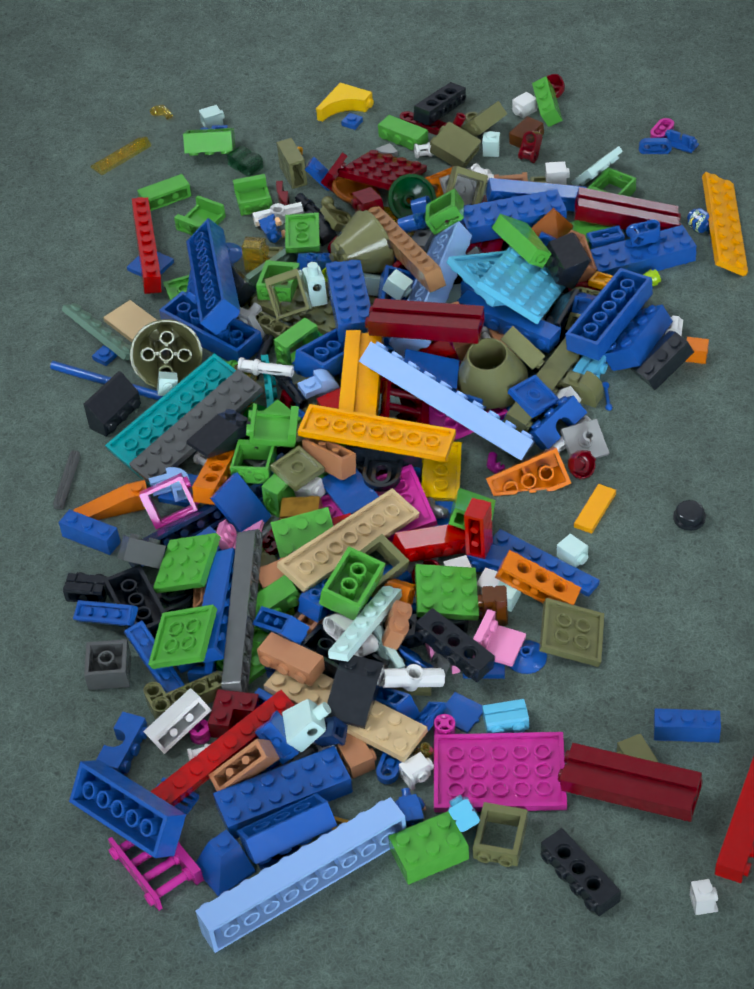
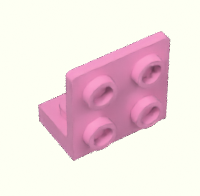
M225 519L219 523L216 531L221 537L218 545L222 550L236 549V529ZM261 520L244 531L259 529L262 533L264 522Z
M487 610L473 639L495 655L494 662L511 667L526 639V633L499 626L498 621H496L495 611Z

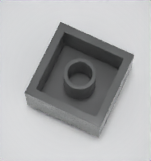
M127 639L86 642L84 677L88 690L130 687L131 652Z

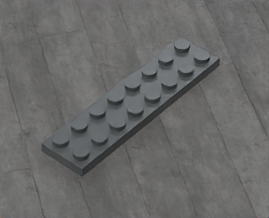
M237 369L129 463L130 467L148 483H150L149 478L167 474L166 468H177L196 451L186 444V441L219 413L225 412L228 409L236 410L238 413L241 412L263 392L262 386Z

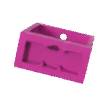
M182 473L139 493L140 499L156 530L198 511V504L200 503L193 502V494L189 489L191 483L187 476L183 477ZM179 481L190 505L161 518L150 494Z

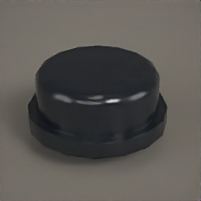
M685 500L679 503L673 515L675 524L679 528L689 531L701 528L706 519L703 506L694 500Z

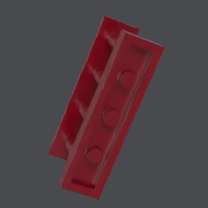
M380 375V380H382L381 414L379 416L389 418L391 410L414 415L417 423L429 425V404L407 391L391 388V381ZM390 395L414 400L417 403V407L412 408L390 403Z

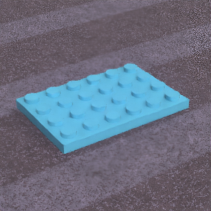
M511 247L504 252L476 285L477 288L535 324L541 321L566 288L555 283L547 267L541 268L529 264Z
M505 251L451 256L448 258L446 263L451 267L452 271L458 273L463 278L462 280L474 289L476 294L486 300L489 306L505 305L476 287L478 281Z

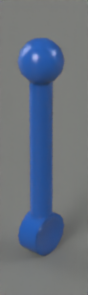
M603 382L607 404L605 409L610 411L613 407L609 400V383Z

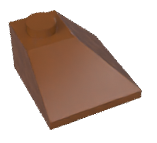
M553 208L532 227V230L538 237L543 231L557 239L567 235L572 230L573 225Z

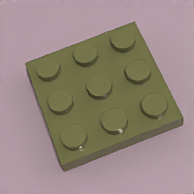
M546 598L543 603L539 651L599 667L602 659L604 613Z

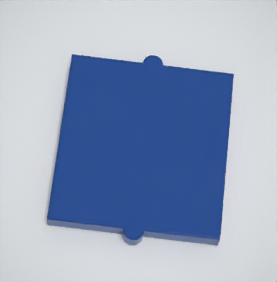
M456 692L447 702H444L447 708L442 714H448L454 718L455 728L468 734L474 724L479 722V718L482 715V705Z

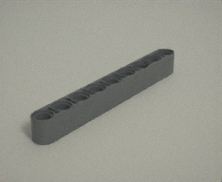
M259 529L242 531L237 534L222 673V690L247 693L249 688L254 625L252 623L256 615L262 552V534Z

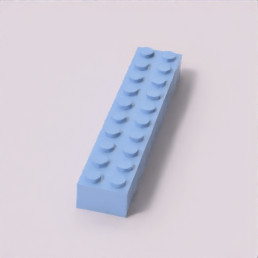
M459 221L434 235L427 254L440 266L446 286L430 293L416 279L408 296V301L446 303L448 300V295L458 275L452 271L446 262L451 256L466 255L465 252L470 245L469 242L472 237ZM391 337L389 345L403 358L405 349L418 351L421 348H427L431 344V340Z
M378 341L376 344L369 343L359 362L520 461H524L535 443L532 440V435L524 430L521 433L515 430L517 428L516 425L507 420L505 423L500 421L501 417L491 410L487 413L483 410L485 407L475 400L472 403L467 400L468 397L457 390L454 393L451 391L452 387L442 380L440 383L436 382L434 375L427 371L424 373L420 372L421 368L411 361L405 363L404 358L393 351L390 354L387 352L388 348Z
M391 797L379 801L371 809L360 812L352 820L340 824L328 834L321 835L309 845L302 846L292 855L285 856L273 866L262 869L254 877L243 880L237 887L223 892L213 901L202 904L199 909L195 910L201 933L214 953L218 952L390 850L388 836L406 829L405 815Z

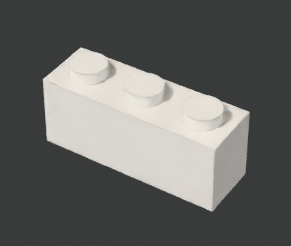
M190 688L143 732L165 754L199 723L211 709Z

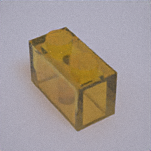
M245 237L242 253L245 272L250 273L270 259L268 258L269 245H266V238Z

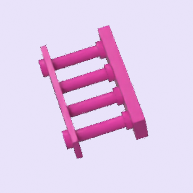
M112 837L108 839L111 847L108 851L115 861L117 859L120 860L145 892L144 898L150 906L155 905L159 911L162 909L160 897L186 880L190 881L192 879L196 885L204 881L201 869L179 842L174 856H170L144 875H141L136 867L152 856L144 851L129 860L124 852L133 847L134 844L126 840L118 845ZM173 865H180L183 868L180 874L155 891L148 884L149 881Z

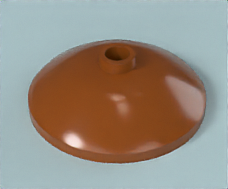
M337 177L332 183L335 195L351 206L353 192L371 187L380 196V192L375 186Z

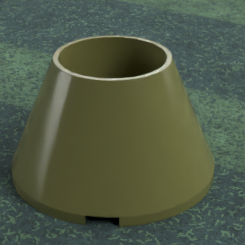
M494 338L480 339L478 344L470 346L459 365L457 390L483 399V406H486V411L500 408L501 410L516 402L508 394V390L528 379L527 369L521 359L500 340ZM489 366H497L496 368L489 369V370H484V369H483V368L489 367Z

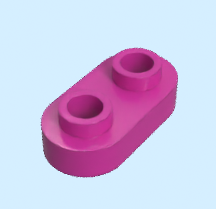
M669 118L660 119L651 129L650 138H667L665 133L667 130H674V121Z

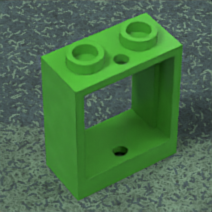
M607 167L588 187V189L606 192L603 189L608 184L622 188L619 195L630 197L636 191V178Z
M455 188L426 204L425 222L434 235L464 219V201Z
M266 260L256 284L257 298L270 300L264 279L296 268L300 269V264ZM297 279L288 281L287 285L274 286L279 301L292 302L298 285Z
M303 318L275 338L276 363L293 365L292 362L295 361L296 350L290 354V348L301 340L303 341L302 346L319 338L317 325L307 318Z
M238 439L230 466L231 475L238 472L246 483L264 484L273 474L270 470V465L276 462L278 456L277 447L249 444V440ZM244 459L267 460L266 467L242 466Z
M275 473L261 486L265 508L270 514L280 518L282 498L296 497L294 490Z

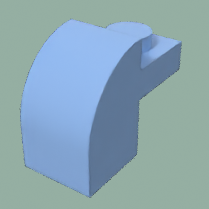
M324 369L314 370L313 377L297 383L298 389L306 399L317 394L321 397L339 388L332 375Z
M168 467L166 468L167 474L149 478L150 486H154L179 473H182L183 477H188V474L180 468ZM179 481L153 493V496L172 491L175 502L187 499Z

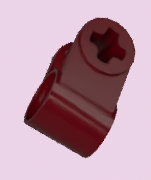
M527 131L523 135L522 144L518 152L519 159L530 160L531 163L537 161L543 139L539 131ZM532 135L535 137L534 142L531 141Z

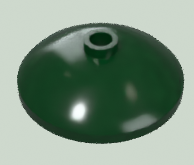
M405 174L397 178L390 186L388 205L392 214L399 219L413 214L411 203H407V198L411 201L429 196L430 200L433 201L436 199V193L431 183L424 177L417 174Z

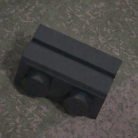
M82 572L68 573L63 587L65 600L69 602L81 600L105 603L107 591L103 579L107 578V576L102 574L88 575Z

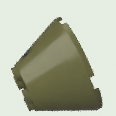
M367 210L355 212L331 244V254H329L332 262L360 260L363 273L382 274L386 265L393 266L394 264L393 248L389 249L386 241L389 237L378 219Z
M162 319L145 325L135 335L130 348V360L135 373L146 384L157 388L159 371L177 373L178 383H180L199 367L202 362V346L198 336L189 326L176 320Z

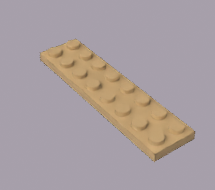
M392 488L277 563V568L305 593L331 576L348 546L360 551L381 534L388 538L417 519L420 512Z
M276 670L264 684V690L273 695L282 690L295 705L306 699H310L317 705H320L323 702H328L334 679L321 674L315 683L309 686L297 682L288 675H282ZM376 700L365 729L348 725L347 729L348 734L402 762L407 760L428 732L427 726Z

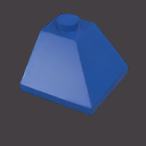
M227 829L207 843L195 862L201 869L204 881L218 897L255 873V869L240 844Z

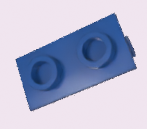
M673 129L666 131L665 136L671 141V145L674 148L692 153L699 145L697 139L693 136L683 134L680 137V132Z

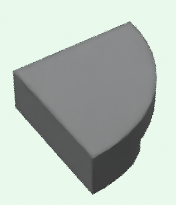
M390 143L376 148L379 153L392 154L393 157L398 156V151Z

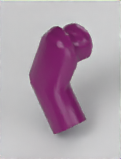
M490 452L487 459V468L494 474L505 470V465H500L501 462H497V453Z

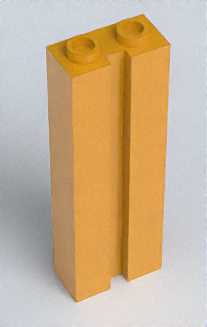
M346 330L339 409L378 416L381 387L380 374L366 367L359 360L370 342L376 344L378 341L384 345V337L369 336V332L361 333V330Z

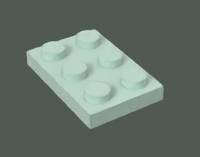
M618 146L575 178L571 182L572 185L578 186L581 184L583 186L595 178L600 172L609 167L610 163L612 164L619 159L618 155L623 152L622 149Z

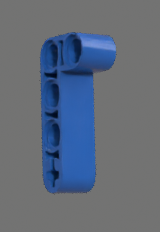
M429 196L411 200L413 214L398 219V225L406 233L429 229L425 222L426 204L431 202Z

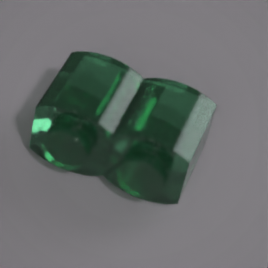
M239 146L227 154V164L231 168L239 170L242 174L250 177L263 169V158L259 154L251 152L249 148Z

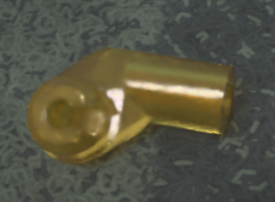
M157 105L150 109V113L153 116L163 115L167 120L173 117V114L165 105Z
M423 742L420 747H416V751H413V756L421 752L427 758L433 754L434 749L429 743Z

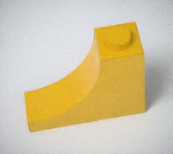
M339 83L316 108L317 120L323 122L331 115L344 111L366 112L374 104L372 92Z

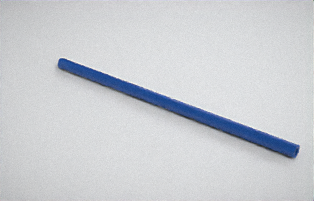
M52 361L50 365L52 370L103 385L111 379L108 376ZM132 384L141 396L155 400L163 397L158 396L156 390Z

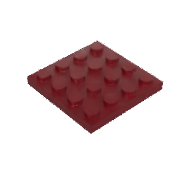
M370 150L345 165L343 169H339L338 176L389 190L392 183L400 176L405 174L422 175L427 171V165L421 164L419 161H409L403 157L397 158L393 157L392 154H382L377 150Z

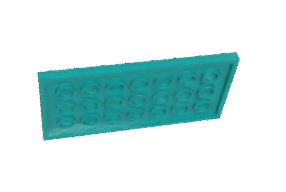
M214 353L105 445L107 450L142 480H145L130 467L129 463L236 370Z

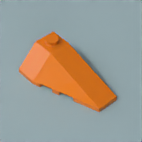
M556 447L541 452L486 478L493 496L513 495L522 491L535 493L536 490L545 489L547 491H555L571 484Z
M145 480L127 483L74 509V511L100 520L145 510L139 493L147 489Z

